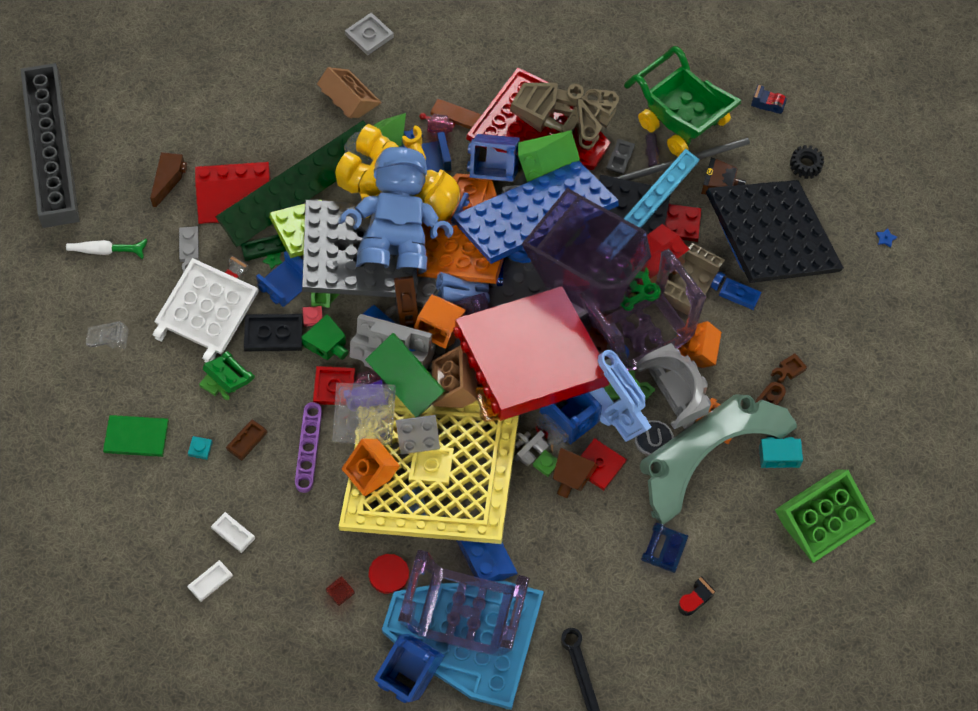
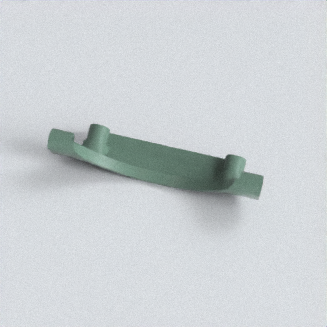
M735 394L644 458L640 463V470L643 474L651 477L648 480L650 505L653 509L651 511L652 517L660 522V526H663L681 512L685 491L693 472L701 460L722 442L750 433H761L777 439H783L797 428V424L788 409L764 400H759L755 403L754 399L749 395ZM653 463V464H654V468H653V470L651 471V464Z

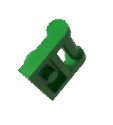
M226 351L222 356L205 363L203 370L229 394L250 383L255 378V375L250 371H246L232 358L233 355ZM226 363L230 365L241 376V378L235 372H233L226 365Z

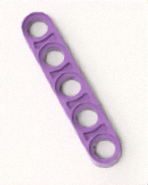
M315 402L308 403L303 413L295 476L296 489L302 493L309 492L314 484L322 418L321 406ZM311 408H315L319 412L315 416H310L308 411ZM308 426L316 427V431L312 434L307 433L305 430ZM308 443L313 444L314 449L312 451H305L303 449L304 445ZM309 461L312 463V466L305 470L301 468V464ZM303 479H306L310 482L309 486L306 488H302L298 485L299 482Z

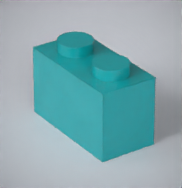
M767 437L761 439L759 445L761 468H800L803 462L801 439H795L794 437H786L784 439Z

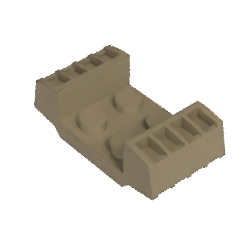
M694 243L689 246L690 250L685 254L684 260L686 262L681 265L683 269L673 275L670 281H666L658 298L659 301L666 303L689 317L698 308L711 288L714 277L718 272H721L725 264V259Z

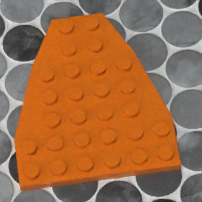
M456 173L452 178L456 180L460 188V199L452 215L445 221L451 224L452 216L465 192L469 195L468 201L470 203L467 207H463V211L496 197L493 181L490 179L470 178V174ZM422 222L421 226L425 236L424 246L426 248L427 270L422 274H418L417 268V277L437 278L438 273L443 272L465 281L496 284L504 258L490 264L457 225L452 226V237H446L445 231L442 228H438V236L431 239V226L427 227Z

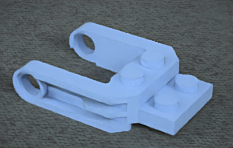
M612 350L602 352L598 355V364L620 399L613 402L604 388L589 393L602 405L601 423L607 426H615L622 438L627 442L651 428L647 418L641 412L645 407V395L617 354ZM605 356L610 358L611 366L605 363Z

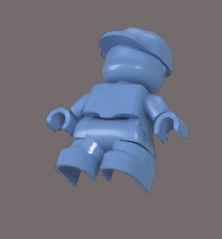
M389 147L384 149L378 156L374 167L376 186L382 193L378 196L365 197L355 207V210L348 209L340 215L338 223H344L346 216H350L355 220L353 226L355 230L361 225L362 219L371 215L370 224L358 248L356 267L364 263L384 264V268H388L390 255H398L396 269L403 267L418 268V274H422L427 270V256L424 246L425 236L421 226L422 222L427 227L431 226V239L438 236V228H442L445 231L446 237H452L453 227L446 221H438L439 217L432 206L422 202L420 197L414 196L422 190L425 184V176L427 175L426 160L419 151L405 147Z

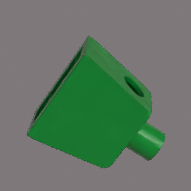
M328 314L301 337L302 346L327 361L334 354L343 360L349 353L343 347L346 344L345 334Z

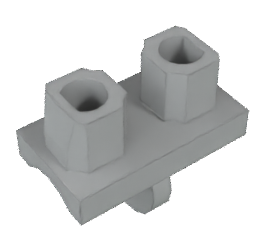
M540 430L529 441L528 438L531 436L529 432H526L524 435L518 432L515 448L518 449L520 446H523V448L513 459L516 462L520 460L528 467L536 459L529 450L533 447L541 454L549 446L542 438L545 434Z

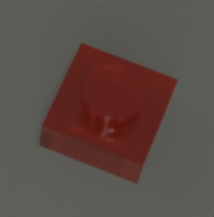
M342 576L325 589L338 606L355 594V591Z

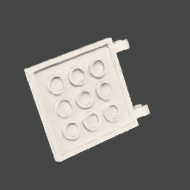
M192 258L154 321L158 327L155 329L153 336L162 342L167 330H170L208 348L202 359L205 360V363L212 361L217 353L222 355L258 294L259 289Z

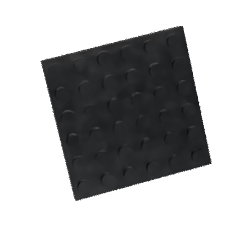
M799 180L707 189V197L749 283L829 274L843 270L844 267Z

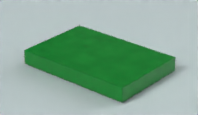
M109 415L103 452L163 457L169 420L165 418Z

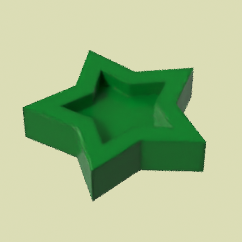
M281 252L267 255V258L262 262L269 264L272 270L276 265L283 263L280 260Z

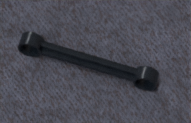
M567 628L562 633L561 644L569 651L587 711H600L580 648L582 634L576 628ZM566 634H575L578 637L574 646L565 643Z

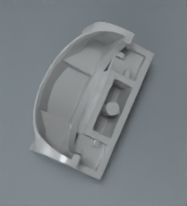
M363 314L358 316L357 334L350 341L351 358L361 360L365 367L373 369L365 359L392 333H395L408 349L416 350L412 351V354L426 369L430 366L436 344L432 343V333Z
M670 343L648 353L640 359L636 365L639 372L646 369L649 370L677 416V419L671 422L673 429L681 426L687 429L693 425L694 420L708 414L711 406L710 399L705 395L708 383L704 376L701 377L697 364L691 361L688 355L682 356L677 348L675 349L673 344Z

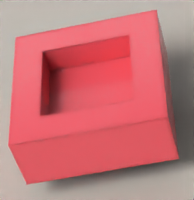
M322 306L303 307L304 327L314 326L322 319Z

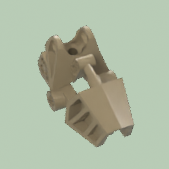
M523 83L511 104L510 112L540 133L545 127L554 128L560 132L572 130V133L576 128L579 146L585 150L592 149L600 137L598 134L602 126L607 128L615 115L619 102V96L614 91L590 89L583 96L584 90L579 84H572L565 91L557 89L558 83ZM593 94L597 96L598 100H588L587 97ZM612 97L613 102H610L608 98ZM554 112L564 114L568 118L564 125L553 119ZM582 139L592 141V144L585 146L582 143Z

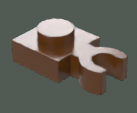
M794 353L780 362V368L773 369L771 376L780 375L781 377L777 382L783 383L787 376L792 380L806 371L807 366Z

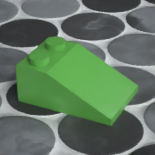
M572 130L518 142V156L527 182L569 165L572 162L580 161Z

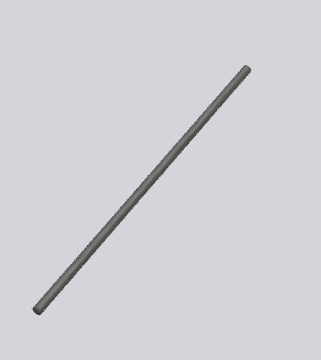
M747 137L697 152L693 155L702 159L749 145L750 141ZM676 159L615 178L630 181L668 169Z

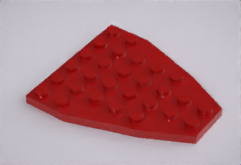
M517 68L468 132L466 139L472 141L477 134L518 137L520 142L561 133L549 127H545L540 133L510 112L511 104L523 83L549 82ZM556 112L553 114V119L562 125L568 119L564 114ZM575 128L572 134L580 162L588 170H594L610 147L611 142L600 131L598 134L600 136L594 147L590 150L582 149L579 146ZM582 139V143L585 146L592 144V141ZM494 148L498 152L507 153L505 150Z

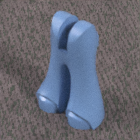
M443 272L438 273L436 279V288L439 290L438 297L453 304L490 303V295L488 294L489 284L465 281Z

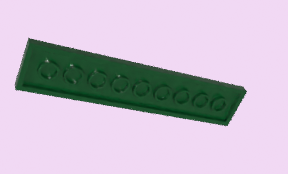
M364 120L215 216L236 248L273 224L269 218L270 212L301 205L337 181L335 175L336 167L346 152L359 156L362 163L371 159L369 156L367 157L356 151L358 135L366 125Z

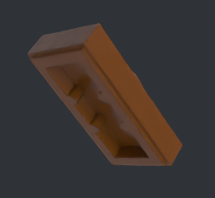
M252 419L227 445L226 449L242 461L267 434V430Z

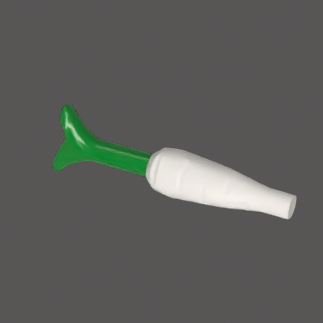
M147 239L132 245L112 244L110 241L105 240L67 243L66 250L98 255H109L112 252H133L143 259L144 254L142 251L147 244Z

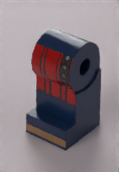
M757 85L751 106L781 114L787 98L780 93L766 91L764 86Z

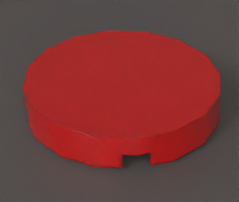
M395 554L378 556L369 567L368 576L370 583L377 591L383 594L402 590L409 580L407 563Z

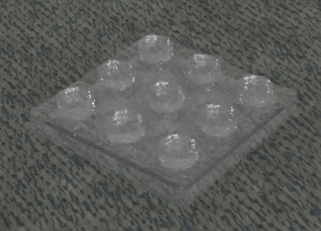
M336 383L332 442L358 444L361 439H378L382 445H392L396 386L388 384Z

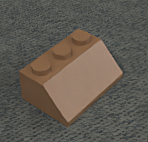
M327 67L317 83L322 89L321 91L333 100V104L340 107L348 118H360L382 103L348 69Z
M461 345L432 361V376L446 391L432 404L436 407L464 408L478 400L476 372L474 368L470 367L468 356L466 353H463Z

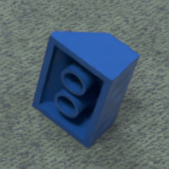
M456 540L481 588L492 581H502L518 574L503 543L495 544Z

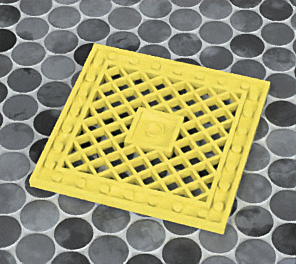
M387 394L389 405L362 409L355 448L361 439H378L400 465L398 470L403 468L406 472L400 476L395 473L393 476L395 480L389 484H384L383 488L377 492L373 491L368 498L363 496L348 478L339 522L340 531L502 544L519 415L500 421L497 414L494 415L492 412L490 401L477 400L464 408L436 407L431 405L419 417L436 415L437 429L439 428L442 431L438 435L440 449L408 453L407 457L401 459L398 456L401 454L400 447L395 450L390 447L395 442L399 443L398 433L396 434L393 429L396 428V420L415 418V416L395 394ZM392 416L395 421L388 425L385 420ZM450 421L453 426L446 429L443 425ZM470 423L473 427L466 431L463 426ZM381 424L384 428L379 431ZM489 424L492 429L485 432L483 427ZM459 430L462 434L455 438L452 433ZM478 431L482 436L475 440L471 435ZM390 433L392 437L385 441L382 437ZM494 434H496L495 441L491 438ZM447 437L451 442L444 446L440 441ZM467 439L470 444L463 447L460 443ZM487 440L490 445L483 449L480 444ZM456 446L459 449V451L454 454L453 447ZM476 448L479 453L472 457L469 451ZM493 451V457H491L488 453ZM464 455L468 460L461 464L457 459ZM484 457L488 462L481 466L477 461ZM411 462V468H409L406 464ZM452 464H454L457 468L452 470ZM473 464L476 470L469 473L466 468ZM491 467L489 475L486 470ZM462 472L466 477L458 481L455 476ZM482 474L485 479L478 483L475 477ZM407 478H409V483H411L408 486L403 482ZM451 480L454 485L447 489L445 486H449ZM471 482L474 486L467 491L463 486ZM487 484H489V485H488V492L483 488V487H485ZM400 485L403 489L395 493L392 489ZM419 486L423 491L415 495L412 490ZM440 488L442 493L435 497L432 492ZM459 489L463 494L455 498L452 493ZM479 491L483 496L475 500L472 495ZM388 492L392 497L383 501L381 496ZM408 494L411 499L404 503L400 498ZM428 495L431 501L424 505L420 500ZM448 497L452 502L444 506L440 501ZM468 499L471 504L464 508L460 503ZM377 500L380 505L372 509L369 504ZM486 501V506H485V509H484V508L481 506V504ZM397 502L400 506L392 511L389 506ZM416 503L420 508L412 513L409 507ZM437 505L440 510L432 514L429 509ZM457 507L460 512L453 516L449 511ZM477 508L480 514L473 518L469 512Z

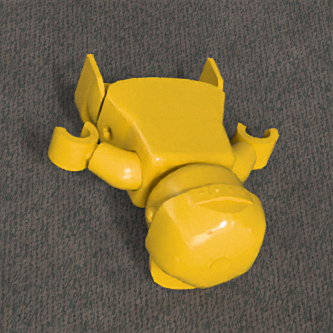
M371 124L365 125L358 135L356 151L367 157L369 156L373 161L370 165L364 164L359 156L346 152L336 167L337 185L350 193H359L361 200L368 196H378L382 192L377 188L376 179L374 178L376 160L384 149L399 146L383 136L381 130ZM415 125L413 127L415 138L408 139L406 136H402V141L406 148L419 151L426 160L421 146L422 131ZM440 169L439 172L427 170L425 184L419 194L414 196L420 197L422 202L432 206L439 217L438 221H445L452 215L459 202L460 188L456 180L444 170Z

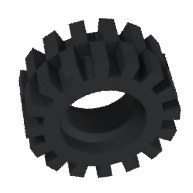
M803 145V148L800 146L797 150L795 149L790 160L791 171L794 170L795 175L799 173L798 177L800 178L802 175L805 176L804 179H808V176H810V179L814 178V175L818 176L824 164V156H822L821 151L817 152L818 148L813 150V146L807 148L806 145ZM803 158L810 159L813 165L806 166L800 160Z

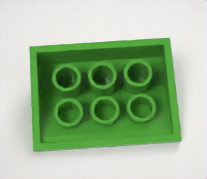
M835 470L775 509L785 529L812 563L876 522L849 470Z

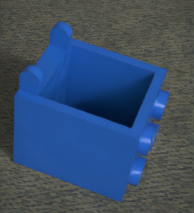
M477 134L468 145V154H471V159L467 163V172H470V178L513 182L518 174V142H520V138ZM480 146L487 147L486 161H479ZM494 148L505 150L507 153L498 152Z
M589 392L566 399L568 404L560 410L556 406L557 403L540 408L542 416L570 445L600 422L602 405Z
M412 634L399 635L374 680L378 682V686L387 692L389 690L396 694L395 697L403 703L419 700L445 655ZM399 672L415 682L412 689L396 680Z

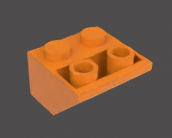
M432 294L419 313L414 329L432 333V343L446 349L454 344L456 339L453 332L455 319L463 317L466 309Z
M708 321L679 328L675 349L677 348L684 357L688 355L691 361L697 364V367L714 366L717 361L722 332Z

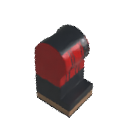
M702 576L695 582L693 586L695 590L681 597L678 603V610L682 615H692L714 596L716 591Z

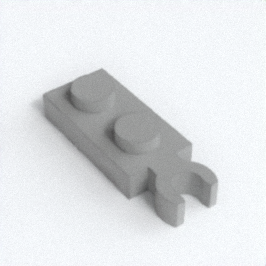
M198 226L179 228L180 262H184L182 264L184 273L192 258L199 261Z

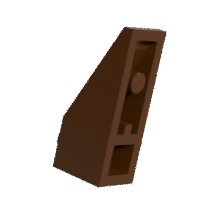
M161 152L150 197L153 207H157L182 179V174L186 173L187 162H184L182 154Z

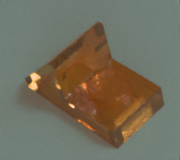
M484 387L476 388L475 393L480 406V418L485 422L499 420L498 415H494L492 412L490 399H486L484 395Z

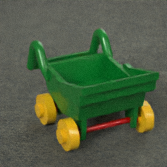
M672 46L662 56L639 73L633 75L624 84V87L629 89L637 82L648 101V107L651 110L645 109L638 115L639 122L644 129L652 133L659 128V121H661L665 127L677 134L667 140L670 152L677 157L685 149L689 151L688 146L691 139L697 138L712 125L719 124L724 126L731 119L729 112L741 104V99L713 85L708 80L701 81L690 71L685 53L677 46ZM676 54L682 66L649 90L647 82L643 77Z

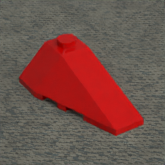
M663 224L645 237L630 261L637 284H644L642 278L636 272L640 265L647 267L649 270L648 276L651 279L690 250L677 233ZM622 272L619 279L628 281L625 273Z

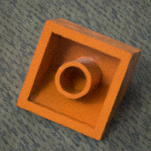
M361 439L342 467V470L362 495L367 496L389 482L400 465L378 439Z

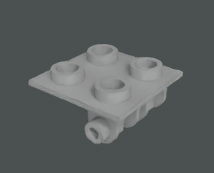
M436 415L396 420L401 454L440 449Z

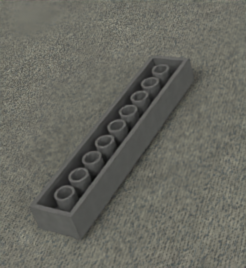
M57 64L22 68L20 70L38 217L42 228L80 222L61 76Z

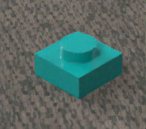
M193 436L188 456L208 460L213 443L212 440Z

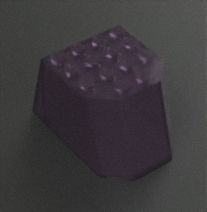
M569 188L562 193L522 243L545 287L551 290L562 286L572 303L591 314L618 309L641 280L651 258L645 230Z

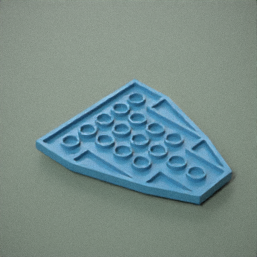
M492 581L483 585L482 588L479 582L441 583L395 591L382 627V633L393 643L396 642L399 635L412 634L445 655L434 674L435 676L470 699L512 710L544 591L507 581Z

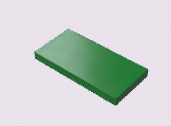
M392 333L365 359L415 417H419L446 392L395 333Z

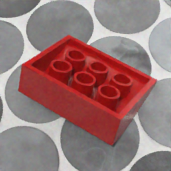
M269 162L195 167L198 223H219L215 216L271 180Z

